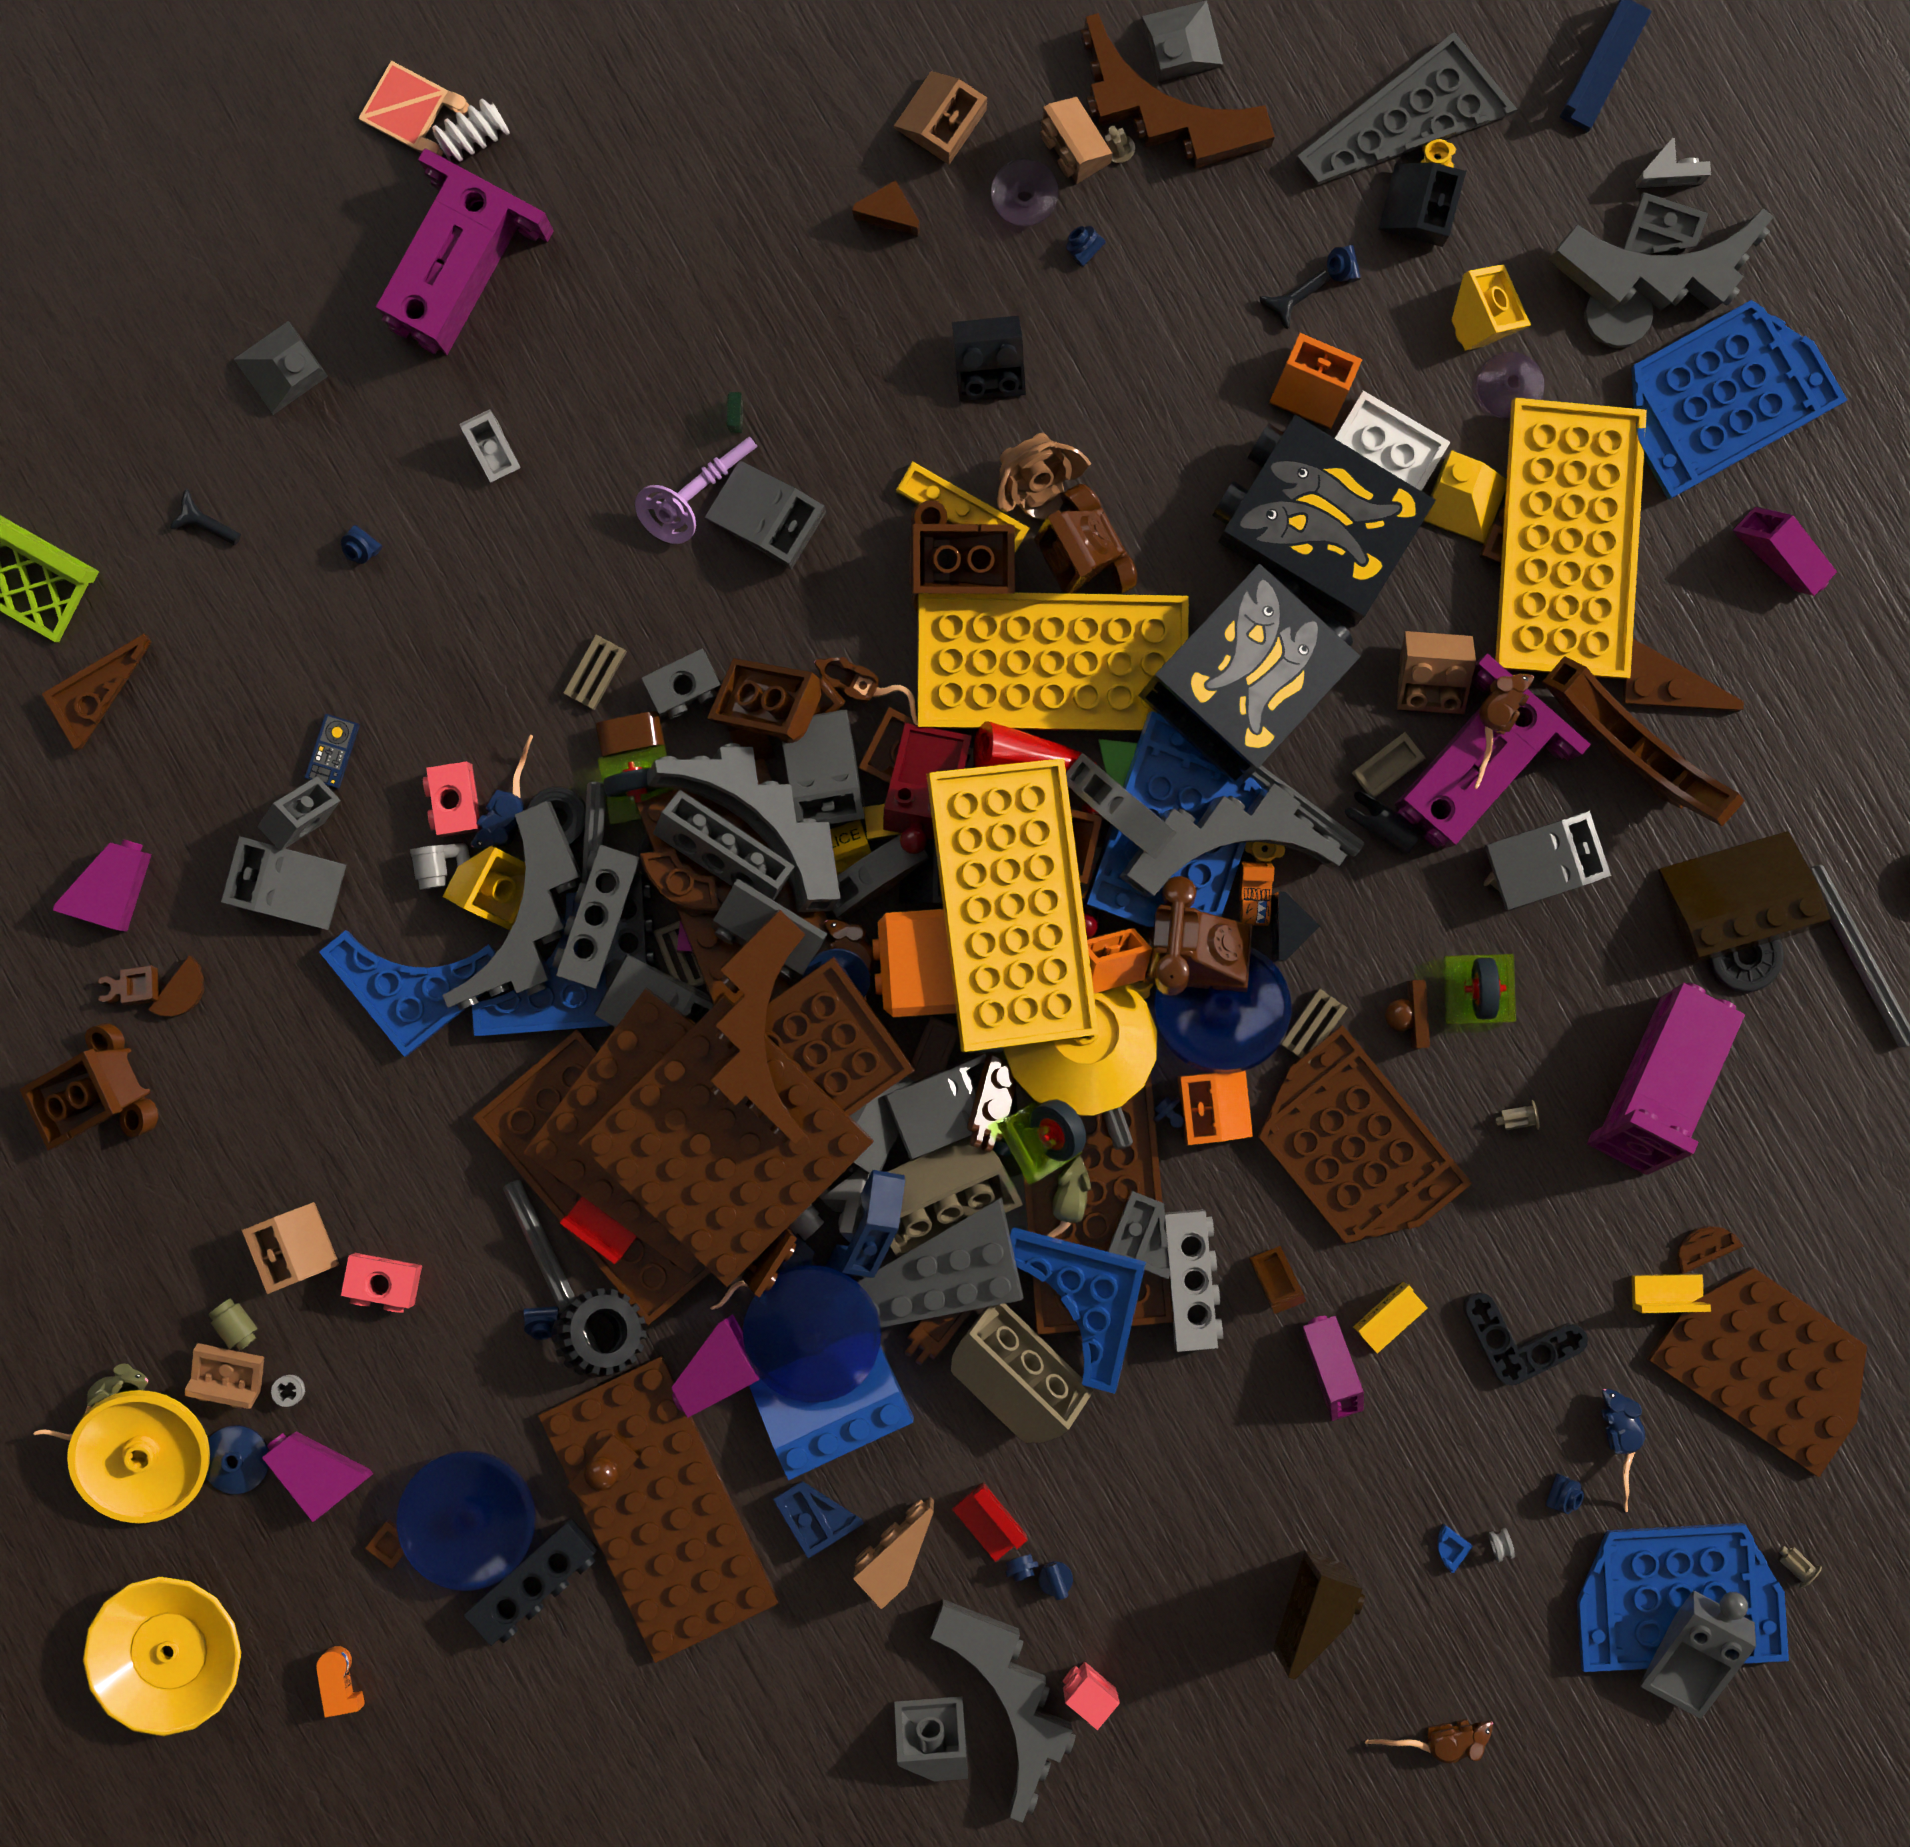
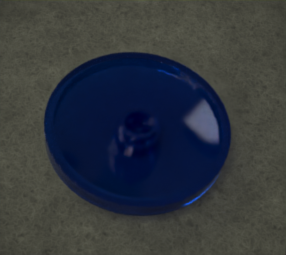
M1252 947L1247 992L1215 990L1213 986H1210L1209 989L1186 987L1183 992L1177 995H1166L1157 988L1154 1003L1156 1025L1167 1047L1188 1065L1202 1071L1218 1074L1246 1071L1268 1059L1277 1050L1286 1035L1292 1010L1290 991L1284 976L1267 956Z
M815 1265L799 1266L779 1273L769 1291L764 1290L760 1297L754 1296L745 1315L743 1343L753 1370L768 1387L793 1400L810 1403L825 1402L837 1399L853 1391L868 1376L879 1353L881 1324L872 1299L855 1280L832 1268Z
M465 1450L451 1452L426 1464L406 1486L397 1511L399 1541L411 1565L429 1581L454 1590L466 1591L485 1588L508 1576L527 1554L536 1527L534 1500L522 1476L504 1460L480 1451Z

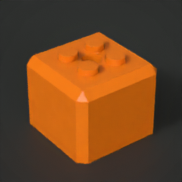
M944 910L885 913L878 921L879 939H872L874 960L880 961L881 973L875 974V988L877 995H883V1009L893 1018L957 1014Z

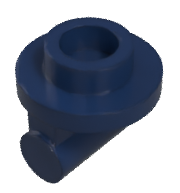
M1080 226L1074 229L1068 236L1066 249L1074 257L1075 262L1079 266L1084 267L1106 241L1092 226Z
M1353 245L1336 247L1330 252L1327 259V270L1333 280L1354 282L1361 279Z
M354 525L341 539L344 555L349 560L359 564L366 563L382 549V545L357 525Z
M1166 1096L1153 1109L1156 1113L1153 1118L1155 1123L1166 1116L1171 1126L1175 1128L1181 1127L1184 1124V1118L1173 1111V1108L1181 1100L1178 1097L1171 1100Z
M558 1306L525 1308L524 1331L537 1340H546L556 1334L557 1329H554L553 1325L554 1321L560 1319Z
M1557 1473L1545 1505L1565 1514L1577 1510L1584 1498L1581 1484Z
M1052 1561L1044 1565L1039 1573V1584L1042 1590L1050 1596H1055L1056 1600L1069 1596L1068 1591L1073 1583V1575L1070 1568L1059 1561Z

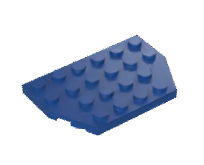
M1753 300L1744 303L1631 367L1633 409L1647 410L1646 428H1637L1636 422V434L1644 449V458L1668 500L1847 401L1846 396L1815 342L1807 336L1802 337L1785 325L1786 322L1777 316L1768 314L1765 308Z
M1154 711L1148 712L1123 788L1158 817L1161 818L1167 810H1178L1180 808L1195 818V825L1200 821L1215 798L1232 796L1245 805L1244 811L1247 812L1262 790L1261 786L1250 777L1238 788L1159 713ZM1110 824L1083 904L1143 927H1153L1157 908L1159 905H1165L1162 901V888L1155 896L1145 897L1119 878L1140 847ZM1246 842L1216 847L1192 859L1170 877H1186L1196 886V899L1190 908H1196L1198 911L1222 917Z
M1743 1523L1606 1530L1577 1599L1581 1670L1583 1672L1648 1669L1673 1618L1693 1590L1719 1604L1723 1595L1728 1592H1738L1746 1598L1748 1611L1744 1617L1755 1622L1756 1648L1744 1664L1789 1661L1785 1592L1774 1577L1747 1526Z

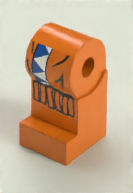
M1241 861L1239 901L1240 922L1269 926L1272 881H1274V866L1271 862Z
M341 1646L329 1648L317 1662V1675L325 1718L358 1712L365 1705L363 1691L353 1692L349 1672L352 1665L351 1654L346 1648Z

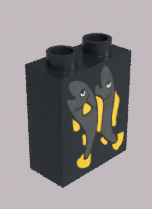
M1297 415L1293 417L1285 432L1268 423L1247 459L1262 467L1251 488L1248 490L1233 481L1212 514L1213 517L1227 525L1218 543L1256 566L1260 563L1270 573L1274 570L1286 573L1295 580L1305 596L1356 626L1366 616L1436 500Z
M1260 563L1158 670L1138 695L1238 788L1263 764L1361 657L1350 647L1353 644V639L1343 624L1329 616H1324L1320 619L1301 602L1303 593L1294 579L1279 570H1274L1270 573Z

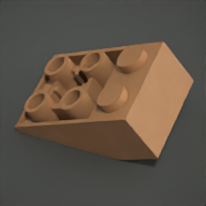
M931 1497L925 1502L921 1499L915 1502L907 1510L906 1520L902 1524L898 1525L894 1522L882 1533V1539L876 1548L873 1549L871 1545L868 1546L855 1559L857 1562L854 1565L853 1579L880 1609H883L909 1582L934 1512V1500Z

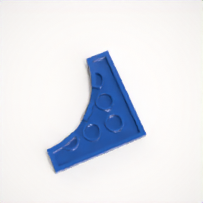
M577 892L566 893L565 923H567L569 915L576 917L580 906L579 903L574 902ZM599 908L600 925L603 922L602 908ZM562 930V938L559 939L551 957L546 961L552 976L551 980L544 982L547 988L530 996H527L526 991L516 993L515 990H512L496 998L478 1001L479 1003L472 1005L474 1036L611 1026V1024L594 1014L607 990L605 965L596 989L556 976L558 969L553 968L552 965L558 948L565 949L569 936L563 935L564 930ZM578 941L576 942V944H575V946H574V952H575V954H576L577 957H578Z
M345 930L319 953L401 1054L407 1057L465 1010L459 1011L457 1005L448 1008L443 994L467 982L488 964L496 954V951L488 944L470 957L449 965L430 968L411 967L391 962L376 955L358 942L349 931Z
M1013 1227L1010 1239L1017 1268L1030 1273L1042 1282L1048 1283L1061 1296V1301L1070 1312L1073 1320H1076L1083 1340L1084 1355L1082 1385L1115 1394L1146 1262Z

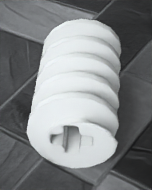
M480 99L481 111L476 110L472 105L468 106L469 118L457 112L456 125L448 118L445 119L446 131H442L437 125L432 127L435 138L450 162L451 155L458 161H463L462 149H465L471 155L475 154L474 142L483 149L486 148L485 136H489L494 142L498 141L497 129H500L506 135L510 134L493 102L490 105L484 99Z

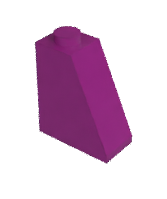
M1754 507L1732 530L1740 540L1794 591L1815 596L1827 587L1829 580L1837 573L1829 560L1791 514Z
M126 839L122 840L121 845L110 842L55 903L53 911L118 931H128L152 854L141 851L142 844Z
M733 1314L718 1323L671 1387L674 1392L672 1396L675 1405L681 1412H685L687 1418L751 1385L765 1375Z
M1319 1316L1311 1319L1308 1325L1303 1326L1304 1339L1331 1421L1364 1411V1391L1336 1316L1330 1318Z
M297 1431L288 1437L284 1433L280 1434L267 1445L270 1452L262 1457L312 1522L373 1475L369 1468Z

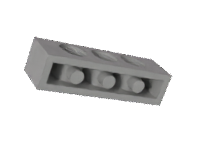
M1203 1209L1165 1212L1174 1348L1177 1352L1218 1348L1217 1339H1223V1327L1221 1318L1215 1319L1214 1305H1220L1218 1284L1212 1285L1211 1271H1217L1215 1250L1209 1251L1208 1237H1214L1212 1216L1206 1217V1211ZM1190 1236L1196 1237L1199 1240L1198 1251L1192 1255L1184 1254L1181 1249L1183 1240ZM1199 1271L1202 1274L1201 1285L1194 1289L1186 1287L1184 1279L1187 1273ZM1194 1305H1201L1206 1311L1204 1319L1197 1323L1189 1321L1187 1316L1188 1310Z

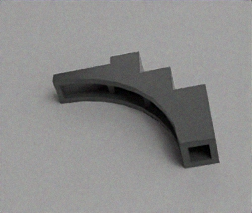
M1763 208L1727 240L1701 251L1681 255H1647L1624 250L1598 239L1577 225L1567 234L1548 260L1609 311L1618 303L1624 306L1636 291L1652 301V304L1660 311L1670 303L1676 306L1687 292H1690L1713 311L1722 303L1725 306L1729 305L1740 290L1736 286L1744 276L1738 270L1749 259L1750 256L1746 252L1753 244L1757 247L1770 232L1766 226L1773 219V216Z
M730 743L720 747L712 759L707 756H697L690 760H677L674 756H664L653 762L646 773L648 786L675 788L697 794L727 808L744 820L767 843L773 852L795 866L788 881L792 888L797 912L831 911L840 900V892L829 822L803 819L796 823L791 784L779 785L776 781H766L758 785L753 747H741L740 744Z
M1273 783L1263 787L1247 812L1244 811L1245 805L1232 796L1215 798L1197 825L1194 824L1195 818L1183 809L1178 808V810L1170 809L1165 811L1161 819L1177 832L1156 859L1139 848L1119 878L1145 897L1155 896L1168 879L1192 859L1216 847L1231 843L1262 842L1282 845L1307 854L1328 868L1340 866L1347 855L1339 849L1341 845L1334 838L1325 834L1321 836L1313 830L1314 824L1309 819L1300 814L1295 816L1294 813L1301 804L1293 798L1295 793L1281 783L1277 785Z
M545 801L515 814L523 839L526 865L524 893L516 921L504 944L488 964L467 982L443 994L448 1008L455 1005L458 1006L459 1011L479 1003L476 997L489 992L490 996L493 997L509 990V982H512L516 993L526 991L527 996L546 989L547 987L544 982L552 979L537 941L541 940L542 944L545 945L562 938L560 931L565 929L566 923L552 890L556 889L558 894L577 887L575 880L582 878V874L551 802Z
M943 1599L931 1630V1639L955 1650L973 1664L994 1687L1007 1710L1016 1737L1018 1752L1017 1780L1009 1812L1010 1818L1023 1823L1026 1813L1032 1815L1037 1804L1039 1794L1034 1792L1038 1781L1044 1782L1048 1775L1051 1762L1046 1761L1047 1758L1061 1762L1064 1753L1070 1754L1076 1735L1072 1734L1071 1722L1037 1709V1706L1043 1708L1050 1690L1049 1687L1045 1686V1675L1010 1662L1011 1659L1017 1661L1024 1641L1019 1639V1628Z

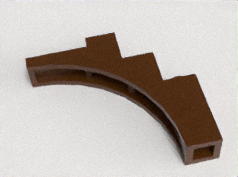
M1099 13L1086 16L1084 29L1080 30L1084 49H1090L1094 61L1090 62V70L1094 82L1100 81L1091 84L1090 96L1086 97V104L1090 117L1096 116L1099 127L1137 116L1138 118H1134L1136 134L1139 139L1144 137L1146 148L1185 137L1182 140L1183 152L1187 160L1192 159L1194 169L1272 146L1275 136L1266 105L1240 110L1211 109L1187 104L1166 95L1143 80L1122 59L1109 39Z
M1564 656L1542 681L1578 728L1600 739L1620 764L1641 774L1659 798L1680 809L1686 807L1722 827L1745 801L1738 792L1712 778L1657 738L1601 685L1586 666Z
M778 909L719 968L725 974L720 980L734 994L739 990L744 994L714 1023L719 1029L715 1035L729 1049L734 1045L739 1049L710 1077V1081L714 1084L710 1090L724 1104L730 1100L735 1106L747 1096L749 1100L745 1105L758 1118L765 1114L774 1123L770 1129L784 1143L790 1139L797 1145L806 1134L787 1112L775 1090L767 1064L764 1033L767 1006L775 980L787 957L803 939L805 934Z

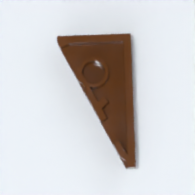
M140 635L42 693L74 750L79 751L84 747L152 642L148 635Z
M1633 639L1631 676L1629 679H1624L1622 704L1729 711L1744 710L1743 700Z

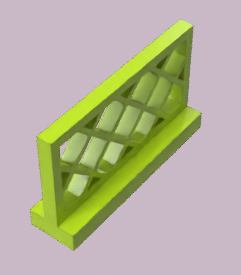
M0 515V548H11L17 564L2 568L0 563V588L2 591L0 599L4 598L5 604L0 601V611L50 640L60 642L88 584L94 583L99 571ZM23 556L27 557L30 560L24 561ZM37 563L42 566L46 580L31 584L26 566ZM19 568L24 587L9 591L4 572ZM52 572L57 574L58 577L53 578ZM67 580L76 585L71 597L60 601L55 582ZM48 585L53 603L38 608L33 589ZM26 591L31 610L20 613L15 610L11 595ZM55 608L59 621L54 631L44 626L40 612ZM33 614L34 620L27 616Z

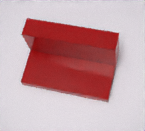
M583 1196L570 1213L560 1222L561 1225L613 1264L621 1260L637 1238L635 1234Z
M984 1482L952 1508L995 1562L1014 1546L1018 1549L1028 1541L1027 1534Z

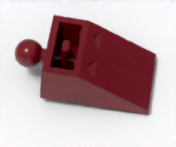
M905 723L883 816V830L902 833L900 845L905 852L918 854L925 849L927 838L934 839L926 774L966 769L972 739L971 735L930 727H918V725Z

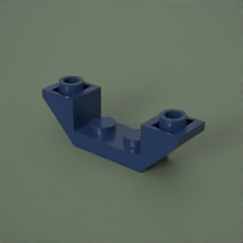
M878 1170L871 1171L860 1194L864 1216L849 1246L835 1245L824 1267L825 1273L854 1278L875 1277L899 1229L905 1187L904 1175Z

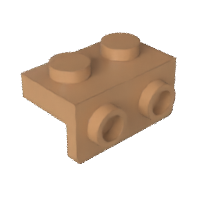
M197 1343L193 1350L191 1379L185 1388V1396L193 1397L200 1401L227 1404L234 1408L250 1409L261 1392L264 1357Z

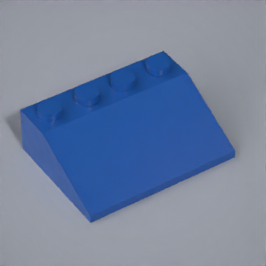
M874 1329L851 1333L765 1373L758 1381L749 1385L788 1481L905 1427L914 1421L911 1409Z

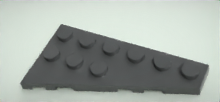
M1453 32L1297 156L1296 161L1317 186L1422 148L1433 140H1444L1516 113L1517 108L1457 34Z
M1002 1198L880 1268L874 1278H863L834 1295L833 1298H835L836 1304L820 1314L825 1338L1024 1299Z

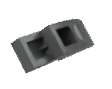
M1083 753L1066 772L1067 785L1073 792L1152 858L1156 859L1177 832Z
M901 835L847 868L837 876L840 900L831 911H824L827 919L845 921L874 897L883 896L930 858L925 849L918 854L905 852L900 845Z

